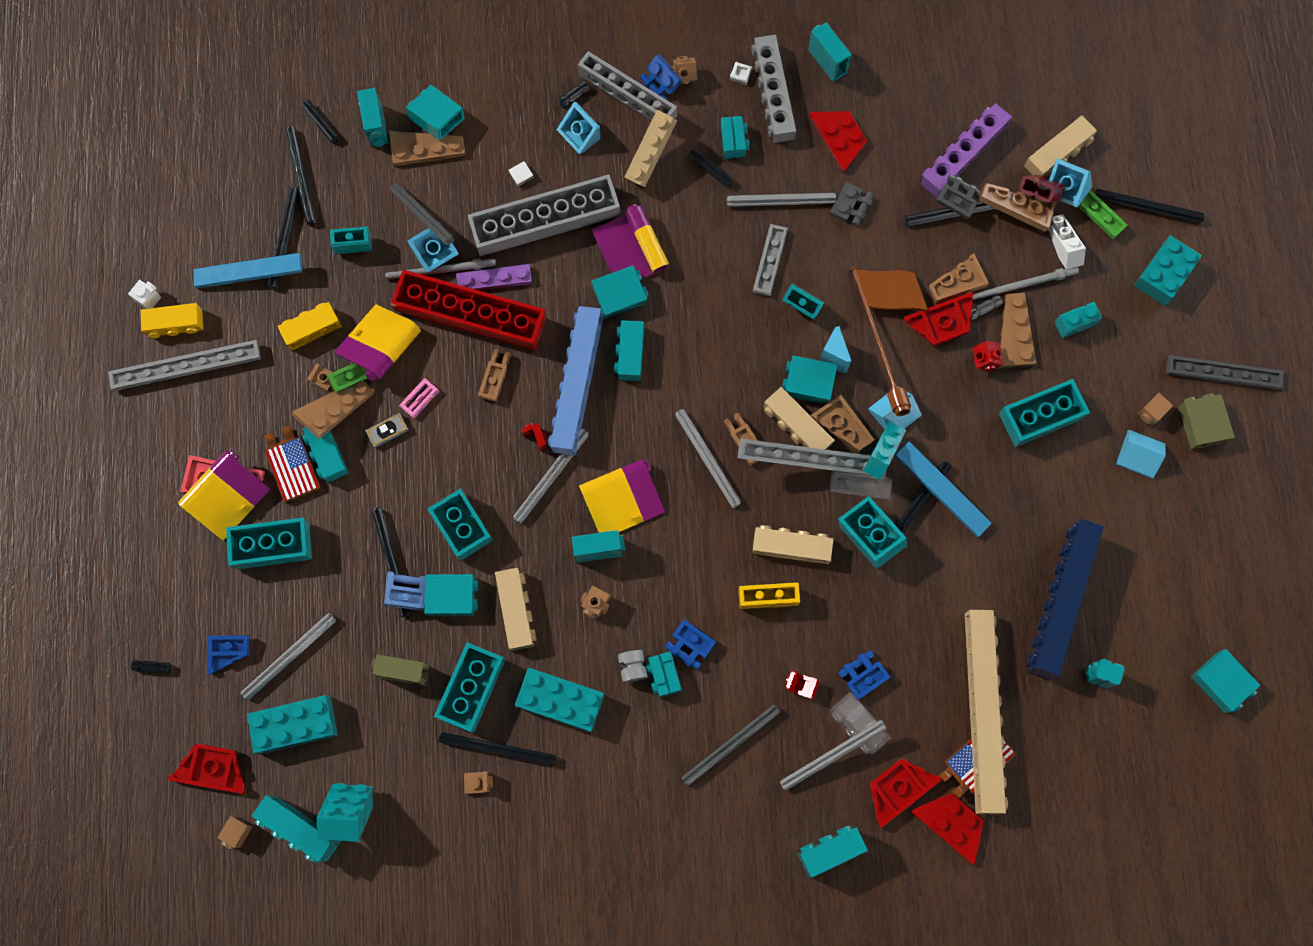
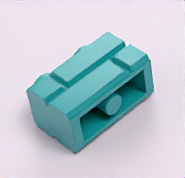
M742 116L721 118L720 126L724 158L745 157L746 150H749V139H745L747 123H743Z
M367 226L330 230L331 248L335 254L372 251V235Z
M793 283L782 301L790 304L812 319H815L824 304L822 300Z
M1092 302L1086 306L1059 315L1055 325L1061 337L1065 338L1097 325L1102 316L1096 304Z
M671 651L649 657V663H646L648 675L652 674L654 682L651 683L654 694L658 693L659 698L681 692L682 688Z
M1101 659L1088 664L1084 675L1087 676L1086 682L1094 685L1098 684L1099 687L1109 689L1121 683L1125 668L1117 663L1112 664L1111 661Z

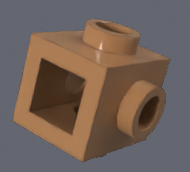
M680 56L673 60V66L670 67L682 79L680 84H688L690 81L697 80L694 57Z
M592 585L588 593L585 592L580 600L582 603L581 607L584 610L583 613L591 618H594V616L599 618L601 614L605 615L610 606L608 604L611 598L610 594Z

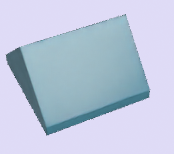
M577 102L572 104L556 129L579 154L584 153L601 139L600 126Z
M1056 159L1049 181H1057L1065 187L1060 201L1078 207L1092 188L1091 171Z
M429 228L407 240L417 260L427 273L459 254L453 243L446 245Z
M838 326L835 327L820 361L837 364L836 370L844 374L849 369L851 358Z
M908 392L911 412L905 416L897 417L892 412L887 395L868 408L869 412L884 429L889 421L905 429L922 415L913 395Z
M1128 430L1116 465L1153 479L1166 456L1165 443Z

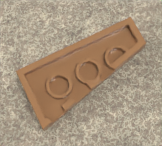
M389 131L394 166L466 156L463 136L446 135L439 141L431 134Z
M988 183L983 187L979 199L980 202L1044 232L1050 226L1057 201L1044 202L1036 196L1034 198L1025 196L1024 193L1019 191L1013 193L1007 188Z
M1025 293L1006 294L1000 344L1003 365L997 367V369L1035 366L1036 364Z
M362 381L337 393L335 391L300 407L292 411V416L317 438L321 439L374 394V389Z

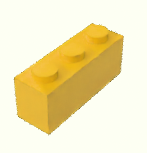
M327 302L317 305L315 309L300 313L294 319L283 321L278 326V329L287 347L293 351L342 326L334 309Z
M197 303L140 310L141 331L149 338H159L160 335L176 336L179 333L185 332L194 334L197 331L203 330L202 309Z
M799 583L739 586L738 589L740 609L798 606L800 603Z

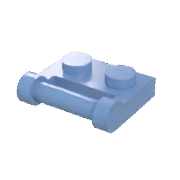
M388 571L384 606L423 611L426 576L419 578L397 575L394 572ZM393 582L419 585V589L394 586Z

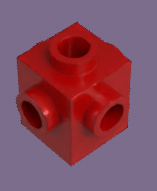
M985 341L973 347L976 369L993 372L997 367L1003 365L999 343Z

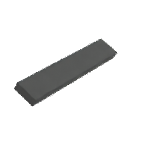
M1169 355L1167 358L1166 375L1282 390L1284 371Z

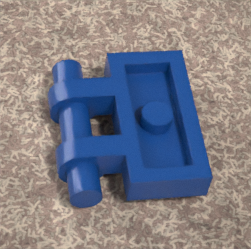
M656 55L647 67L650 76L648 77L646 73L640 76L645 87L666 100L668 98L664 94L666 92L673 94L682 82V79L661 55ZM656 80L661 85L659 88L654 84Z
M683 619L672 635L678 642L674 645L668 641L665 648L671 651L674 657L677 656L685 661L688 667L692 666L698 670L701 663L696 660V657L700 655L705 659L716 641ZM685 645L693 650V652L688 655L681 650V647Z
M871 650L865 654H860L858 659L851 664L847 663L838 672L842 679L847 675L851 677L852 680L846 683V685L857 700L891 678L879 661L874 665L870 663L869 660L875 657ZM863 665L867 670L857 675L855 670Z

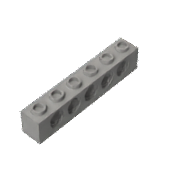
M776 35L757 37L754 39L751 51L752 56H756L755 71L759 72L760 75L758 77V85L763 90V93H761L762 104H766L765 119L766 121L769 120L770 126H768L769 137L773 138V143L795 140L796 128Z
M589 51L578 63L579 76L652 121L657 110L675 119L677 118V106Z

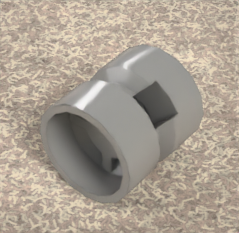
M633 650L618 654L619 665L623 667L621 671L623 683L648 678L646 666L642 665L645 661L643 650Z

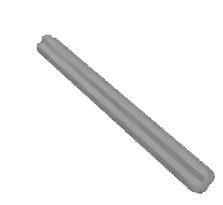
M835 193L727 196V205L729 207L834 204L836 202Z
M679 410L675 413L676 418L731 507L736 508L741 504V500L685 410Z
M583 429L580 432L577 450L588 437V433ZM560 454L513 516L517 522L522 523L574 455Z
M330 613L326 614L241 691L243 698L250 700L334 624L336 619Z
M882 720L876 722L781 780V786L784 790L790 789L887 729L886 725Z

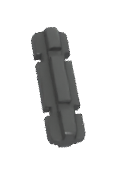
M995 296L992 300L989 299L973 307L971 320L993 310V308L1001 306L1003 303L1001 297Z

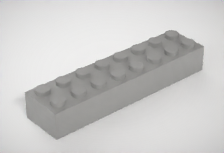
M605 175L468 215L479 255L484 256L621 216L610 175Z

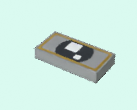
M400 413L365 431L374 448H377L409 430Z

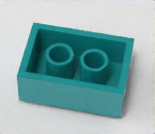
M1170 235L1134 286L1166 306L1173 299L1202 255Z
M461 488L428 508L429 513L460 561L493 542Z
M869 496L838 519L840 529L876 570L907 547V538Z
M344 783L332 784L317 816V839L359 842L373 809V786H365L363 784L346 785Z
M847 825L837 830L838 834L835 836L828 834L818 839L819 844L809 843L801 847L802 852L798 853V856L807 876L812 878L868 851L857 827L851 828L850 825Z

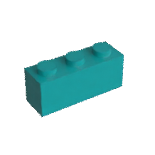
M621 320V327H617V338H620V345L616 344V356H619V361L615 362L614 373L618 374V380L641 381L644 322Z
M889 421L863 471L880 480L888 468L906 430Z
M306 427L302 428L305 433L302 435L303 440L307 446L310 445L312 450L309 452L311 459L318 464L319 468L316 471L320 479H324L329 483L349 474L331 430L319 439Z

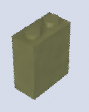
M1210 393L1199 399L1190 397L1184 399V402L1178 406L1191 450L1228 443L1235 438L1222 394L1214 396V393Z
M376 654V659L372 660L371 671L378 678L426 686L430 667L423 662Z

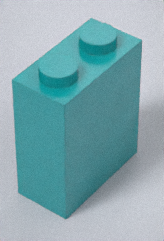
M827 23L814 27L811 31L808 50L832 82L848 73L851 53Z
M432 85L424 89L417 98L406 106L408 118L439 141L465 119L463 108Z
M370 88L357 91L363 129L370 146L381 147L384 144H389L383 107L376 89Z
M633 265L591 281L605 319L646 304L649 295L646 287L641 286L640 280H642L639 270H635Z
M792 356V360L787 361L785 372L789 374L788 379L783 380L782 388L792 398L827 405L831 399L837 364Z
M618 530L572 537L576 563L622 557V551H625L623 535L619 536Z
M473 574L426 575L424 614L427 616H474V611L478 610V600L475 599V591H478V580H475Z
M1226 649L1218 651L1191 676L1224 713H1235L1243 707L1241 703L1245 699L1249 700L1257 694L1256 689L1260 686Z

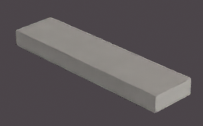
M770 224L752 293L771 297L788 228Z

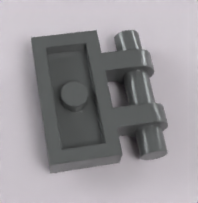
M949 174L946 180L952 183V186L945 184L936 202L968 219L978 202L972 199V196L979 198L982 192L976 189L975 185H969L962 181L961 177ZM958 187L966 191V194L958 191Z
M846 182L830 215L844 222H847L849 217L854 218L852 224L858 226L860 221L864 220L865 212L871 206L874 194L867 192L866 196L862 197L860 196L862 193L861 188ZM856 203L860 204L858 210L853 209Z

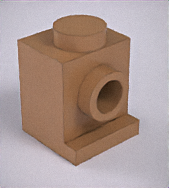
M316 363L307 380L311 385L328 394L334 390L328 378L322 381L325 376L333 372Z

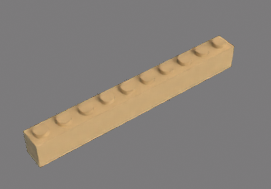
M969 610L965 613L976 814H1004L1008 808V800L1005 797L1004 791L1007 786V780L1003 774V768H1005V757L1002 756L1004 737L1001 735L1003 718L1000 715L999 709L1002 699L998 693L1000 676L997 675V667L999 666V657L996 655L998 638L995 635L997 619L994 616L993 610Z

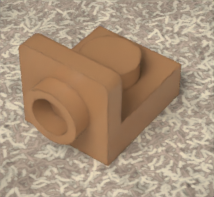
M489 772L464 773V794L490 793L489 788H493V777L489 776Z

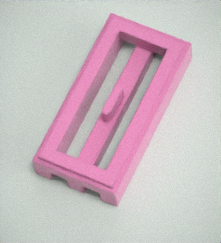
M424 378L399 406L415 419L440 391ZM425 385H427L428 387L407 408L406 406L412 401V399L425 387ZM430 392V394L420 403V401Z

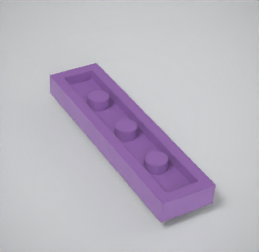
M530 264L456 273L457 285L478 291L532 284Z

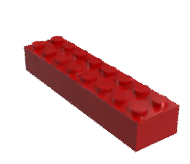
M402 270L391 300L394 311L535 351L547 319L546 311L543 308L407 270Z

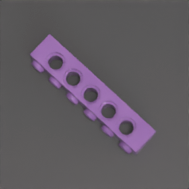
M996 103L991 108L987 107L982 113V117L979 120L975 119L970 125V130L968 132L964 131L957 140L959 141L956 144L952 143L947 148L946 154L943 157L940 155L935 160L934 166L931 169L927 168L922 174L921 185L936 198L945 184H951L946 180L948 175L959 176L1009 125L1012 116ZM937 172H942L944 176L939 175Z

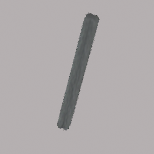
M398 183L391 185L392 193L442 242L450 245L454 241L452 235Z
M775 705L768 708L682 776L683 782L687 786L693 783L780 713L779 709Z

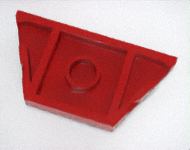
M850 111L811 112L809 114L811 121L844 173L850 163L857 157L859 151L866 145L867 139Z
M973 292L927 308L928 311L922 310L904 317V321L933 347L967 335L970 332Z
M196 743L189 751V755L180 762L177 770L168 777L169 781L240 794H245L246 792L237 751Z
M902 758L869 783L879 827L885 826L942 779Z
M949 793L911 810L914 816L970 864L973 865L975 863L983 819L956 796Z

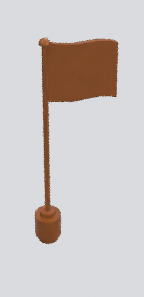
M854 266L850 271L854 274L892 385V389L887 394L892 412L897 417L905 416L911 412V404L906 389L896 387L869 308L928 311L915 273L901 270H859Z

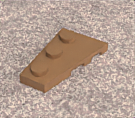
M973 253L966 261L959 263L955 269L945 273L930 284L929 291L935 304L986 288L989 282Z
M842 395L810 415L819 425L857 452H860L875 441Z

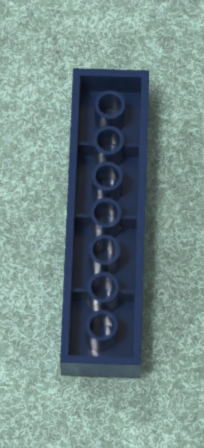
M1082 518L1073 523L1071 527L1068 526L1064 536L1067 538L1066 543L1062 545L1059 552L1061 560L1054 568L1056 576L1048 588L1050 596L1043 604L1044 616L1039 619L1037 624L1039 632L1037 636H1034L1031 647L1034 649L1032 655L1029 654L1026 660L1028 673L1048 680L1060 675L1104 526Z

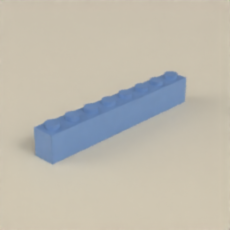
M579 306L578 313L574 314L575 327L570 333L571 347L567 348L568 361L563 367V375L565 376L559 387L560 399L556 401L557 414L552 420L553 434L549 436L548 445L553 453L576 456L604 317L601 308Z

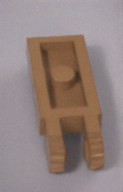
M494 349L491 361L488 362L478 393L479 398L493 402L498 400L511 353L506 352L502 364H499L497 360L500 351Z
M739 413L734 414V419L740 426L736 430L728 418L724 420V424L738 448L740 438L758 441ZM746 459V461L748 462L749 466H751V465H753L754 463L758 462V461H756V460H748V459Z

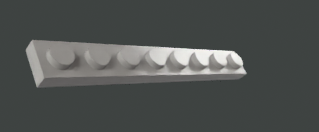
M257 340L108 371L110 389L117 391L261 360L259 343Z
M740 438L738 458L870 475L864 472L863 469L871 455Z

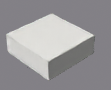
M735 62L730 80L747 85L752 67Z
M525 162L509 169V173L518 187L534 178Z

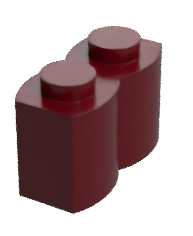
M1037 174L1023 176L1019 187L1022 193L1030 196L1035 195L1044 202L1061 200L1065 189L1061 183L1048 181L1044 176Z

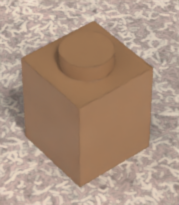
M1158 393L1138 414L1145 423L1153 426L1173 405Z
M230 816L217 838L222 840L221 844L229 849H233V847L240 848L253 825L237 816Z

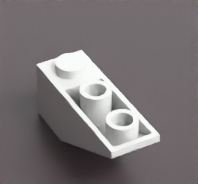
M1063 214L1053 216L1048 230L1058 258L1065 269L1084 265L1085 246Z

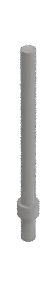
M474 259L473 262L442 265L428 273L424 268L407 271L421 275L469 269L476 271L482 270L485 267L496 266V259ZM402 271L385 273L386 280L399 279Z
M1078 267L1070 269L1061 268L1054 270L1053 273L973 293V301L1055 279L1057 281L1063 280L1067 276L1078 274L1079 269Z

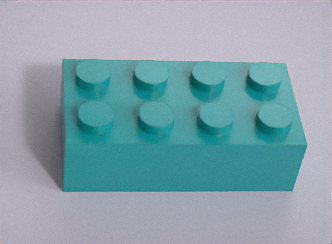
M1071 379L1005 406L999 412V415L1014 446L1017 447L1083 420L1090 411L1074 380Z
M304 517L226 527L228 566L235 570L312 560L310 524Z
M467 642L434 717L474 734L506 661L504 657Z
M528 668L515 706L592 733L605 695L594 689Z
M327 695L247 714L254 754L261 755L338 736L332 699Z
M265 795L252 814L258 826L263 829L269 828L273 831L271 834L279 840H287L290 848L297 852L299 850L303 851L306 854L305 858L313 863L327 862L341 842L338 840L317 839V823L277 796Z

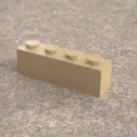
M659 110L656 111L625 178L643 187L646 186L677 122L675 118Z
M1080 116L1031 155L1024 167L1032 175L1037 174L1049 178L1056 159L1067 162L1070 156L1075 157L1081 151V147L1084 145L1087 147L1094 141V135L1097 130L1083 116Z
M782 387L764 402L765 413L770 418L774 417L778 421V426L783 431L787 430L791 434V439L796 444H801L803 447L825 450L833 446L835 440Z
M761 525L760 528L756 527L752 554L829 565L833 538H829L827 534L810 535L807 531L793 533L790 532V529L786 528L772 530L770 526Z
M519 568L495 572L510 651L534 647L533 641H537L535 630H531L530 622H533L531 610L527 611L526 603H529L528 592L523 590V584H526L524 572L520 573Z

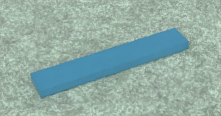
M295 253L194 269V287L204 288L302 273V255Z
M907 442L894 455L976 537H979L991 525V522L910 442Z

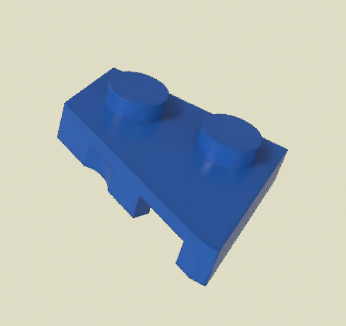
M249 635L208 636V674H213L249 655Z

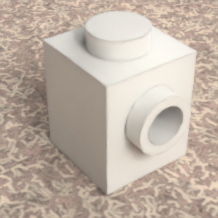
M139 280L128 293L136 303L145 309L153 308L161 299V296L155 291L157 288L148 281L145 284Z

